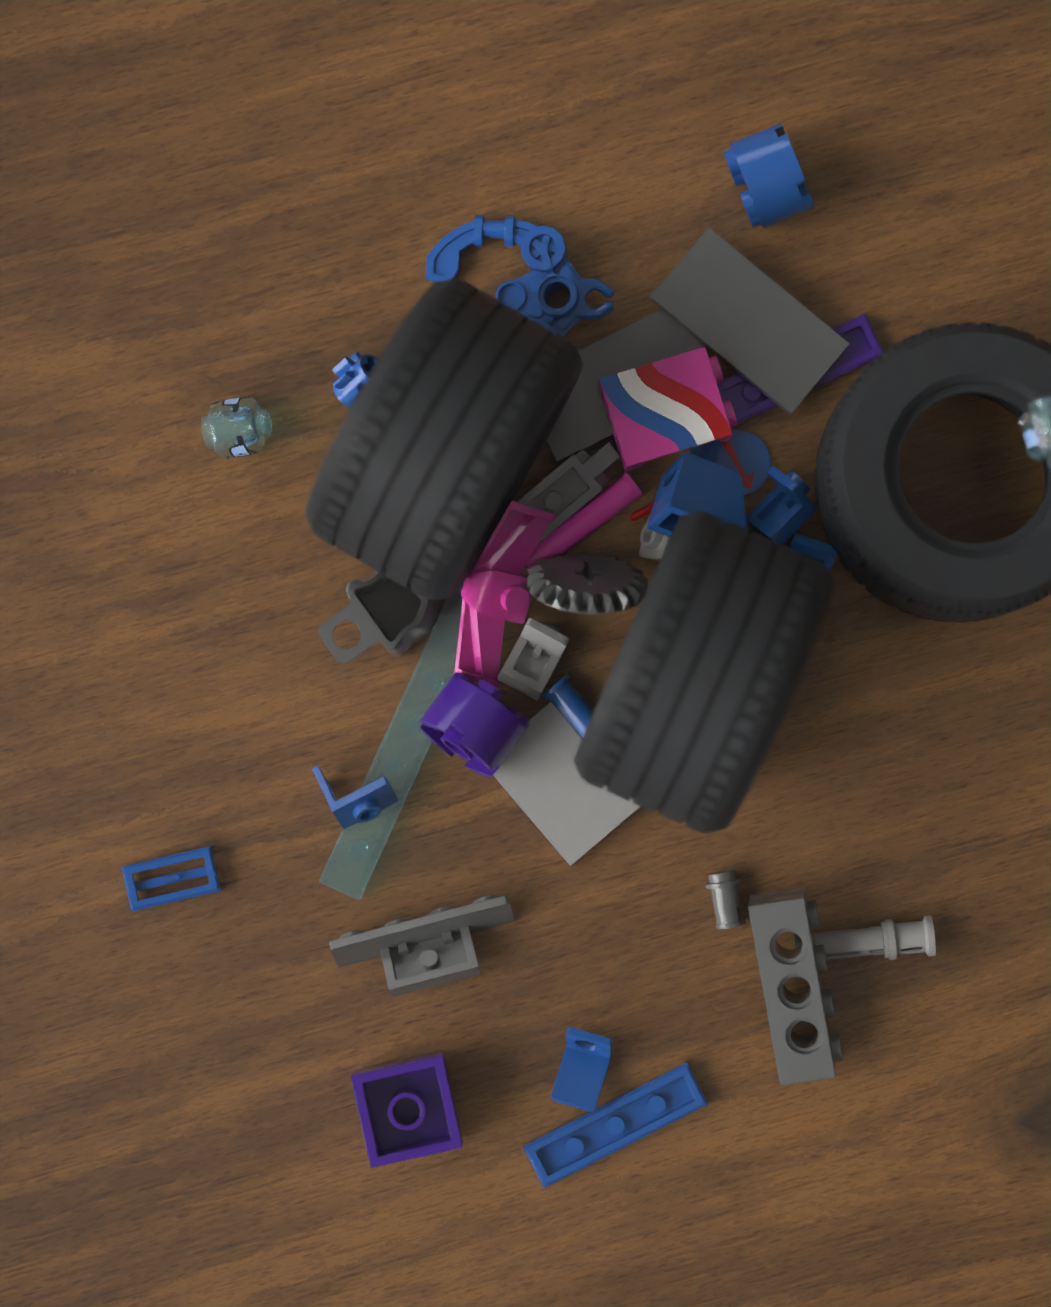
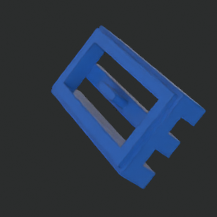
M213 846L121 867L131 912L222 891L217 864H215ZM204 857L205 866L139 882L134 880L133 873ZM208 875L210 884L139 900L137 891Z

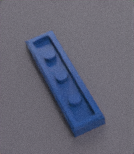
M684 1062L596 1107L594 1113L587 1112L524 1144L523 1148L543 1188L708 1105L687 1062Z

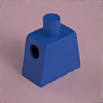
M706 443L691 448L690 452L683 453L662 475L647 529L671 538L680 516L696 511L709 512L721 518L720 523L722 524L726 520L747 529L742 477L737 471L717 463V449L713 445Z

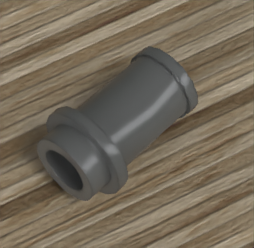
M724 870L708 874L709 883L705 884V888L711 890L716 929H728L745 925L738 884L742 883L741 878H736L735 870Z

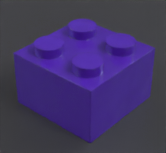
M444 1051L353 1071L351 1080L371 1168L463 1147L464 1140Z

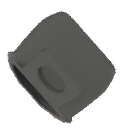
M373 570L370 574L360 579L351 580L347 584L346 592L352 603L321 624L318 628V635L336 661L341 664L349 663L378 641L382 643L390 654L400 657L413 644L430 633L438 613L440 599L430 600L423 598L411 591V586L406 588L388 578L386 572L381 574ZM341 622H353L359 627L361 637L355 647L343 649L335 643L333 632L335 627Z

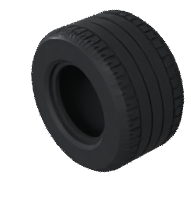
M450 279L432 284L412 308L386 347L350 409L323 462L306 506V515L312 531L323 541L332 546L336 545V548L357 560L361 559L362 563L381 574L386 572L388 578L406 588L411 586V591L423 598L438 600L452 597L478 560L561 415L583 369V363L577 347L557 333L553 335L552 330L532 319L528 321L527 316L508 305L504 306L503 302L483 291L479 292L477 287L466 281Z
M962 322L960 326L957 323L942 325L940 329L933 327L923 330L921 334H913L905 338L903 342H898L891 346L865 368L845 392L844 396H842L834 408V412L830 415L819 443L820 448L816 457L817 467L815 468L814 482L817 483L815 487L816 502H819L817 510L820 520L824 522L822 527L826 538L831 540L829 544L837 552V555L839 554L841 557L839 561L847 571L850 570L853 573L851 576L860 585L864 584L866 586L865 589L875 597H881L882 602L891 607L897 606L899 611L909 615L913 613L916 617L927 620L932 618L934 621L939 622L953 621L954 623L987 620L1032 605L1044 599V597L1050 596L1051 344L1041 338L1035 339V335L1022 330L1017 332L1016 328L1004 325L997 327V324L982 322L978 325L977 322ZM970 394L988 399L1008 410L1019 421L1021 418H1024L1025 428H1034L1040 438L1049 436L1050 442L1040 445V449H1038L1044 469L1043 501L1034 516L1021 529L1006 538L980 544L962 543L945 538L922 523L904 497L899 479V456L904 438L913 422L921 413L933 404L951 396Z
M696 511L682 515L678 520L573 762L581 778L587 783L600 789L607 786V792L628 801L633 797L634 804L653 812L660 809L659 815L680 824L686 821V827L697 832L709 834L727 829L741 808L771 747L804 672L825 619L835 583L827 567L820 561L807 555H803L800 558L801 553L779 543L774 547V541L754 532L747 535L748 530L726 520L722 524L720 523V517L709 512Z

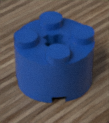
M782 123L730 143L731 148L723 151L736 187L744 183L746 185L747 191L740 193L753 228L762 225L763 229L815 208L811 195L807 193L804 183L806 181L789 138L784 132Z

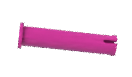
M627 473L623 474L619 480L588 501L547 537L538 542L524 566L529 572V568L535 566L538 560L552 559L554 555L562 556L637 498H641L643 494L634 480Z

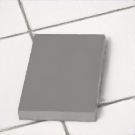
M550 702L529 720L530 725L525 730V733L493 776L571 866L640 806L633 803L634 799L632 797L629 801L607 792V786L600 789L581 778L573 760L582 738Z

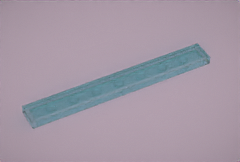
M464 582L452 597L446 599L361 786L362 788L385 776L399 801L381 810V813L376 818L368 822H357L346 829L342 828L318 881L358 901H361L432 744V741L420 729L422 724L419 721L448 680L454 675L462 606L461 591Z

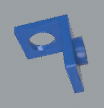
M317 765L312 768L333 814L343 829L357 822H368L376 818L381 813V810L399 801L385 776L337 800L329 781Z
M568 1027L566 1032V1048L551 1093V1101L594 1113L612 1057L613 1039Z

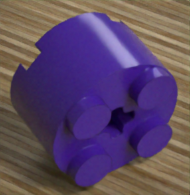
M456 672L423 714L419 723L422 724L420 726L422 732L449 756L453 757L454 754H457L463 759L468 760L464 765L467 768L485 777H492L523 736L525 730L530 725V721L519 711L511 707L507 709L499 701L503 695L488 682L480 680L475 685L469 678Z

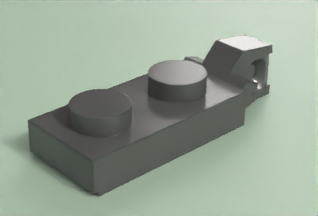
M609 442L591 457L584 449L576 455L572 454L517 501L557 514L554 522L550 521L539 542L603 489L602 486L609 481L603 471L620 457Z

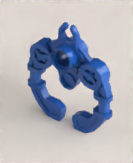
M475 215L474 221L456 228L443 237L427 256L426 280L435 283L456 279L461 271V253L473 246L484 247L485 238H504L506 247L514 248L515 244L520 246L522 259L531 268V271L523 277L502 283L496 290L495 298L503 302L504 306L508 305L527 316L528 321L532 319L552 330L553 335L557 333L565 338L580 320L600 319L613 311V303L611 301H606L598 308H592L588 305L586 300L588 293L598 290L606 298H611L614 296V289L602 280L581 278L567 259L566 241L555 228L545 225L536 226L526 221L517 220L515 216H506L505 220H485L484 215ZM558 288L568 289L571 297L566 306L560 309L549 307L548 298L554 290Z

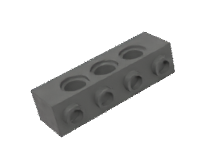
M805 887L750 895L748 909L780 1085L835 1078L836 1062L843 1061L844 1059L840 1034H831L828 1018L836 1017L832 989L823 990L820 973L828 972L824 944L815 945L812 929L820 927L816 900H807ZM784 932H793L801 938L802 943L795 949H786L779 945L776 938ZM801 977L809 983L810 988L803 993H793L786 988L784 983L789 978ZM806 1021L815 1025L818 1031L815 1035L805 1038L797 1035L793 1030V1026L799 1022Z

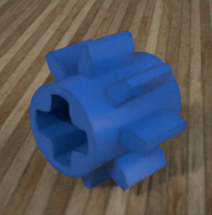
M356 351L350 358L345 356L332 369L339 377L333 383V390L341 403L352 408L368 377L379 361L378 358L369 354L361 356Z

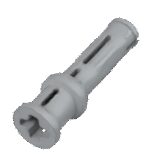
M924 915L921 921L894 923L892 919H885V922H880V926L813 933L815 945L824 944L827 960L883 955L884 959L888 958L890 961L896 960L898 955L926 953L928 957L936 956L935 932L931 915ZM794 934V946L797 948L801 945L802 940L797 934Z

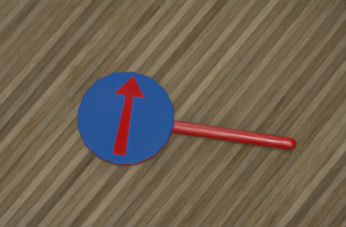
M733 429L731 430L733 435L730 440L721 443L719 439L709 444L717 449L718 464L735 470L742 477L743 495L745 496L754 493L764 484L768 476L766 471L770 468V457L767 447L757 436L748 431ZM654 502L632 512L630 519L637 521L650 514Z

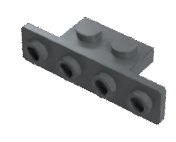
M487 895L478 898L470 905L455 909L452 907L437 908L431 911L428 916L412 920L405 918L395 919L386 923L382 928L367 932L362 930L349 931L341 935L339 939L330 941L329 945L338 967L381 957L391 997L481 974L471 933L511 923L515 919L507 895L500 897Z

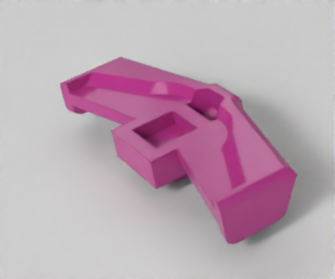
M510 502L478 560L468 573L461 591L462 606L454 674L459 672L473 683L478 684L480 680H484L495 688L500 687V681L497 678L504 622L507 620L524 624L533 597L527 588L528 576L521 575L520 573L550 521L554 522L557 514L519 502Z

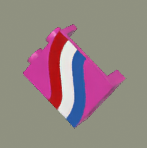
M706 347L599 379L598 387L625 472L640 468L647 461L719 439L722 443L730 440L732 437L731 428L737 426L734 409L730 400L722 402L717 384L724 382L717 357H708Z

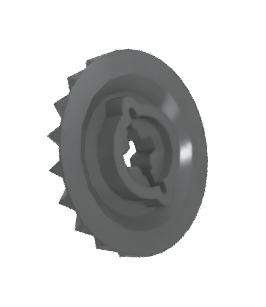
M584 551L581 554L566 552L563 556L554 555L552 559L538 560L535 566L530 567L527 588L536 599L554 608L584 614H608L625 611L642 603L647 594L648 579L643 576L642 570L633 567V564L629 561H619L616 556L605 557L601 553L594 555L587 554Z

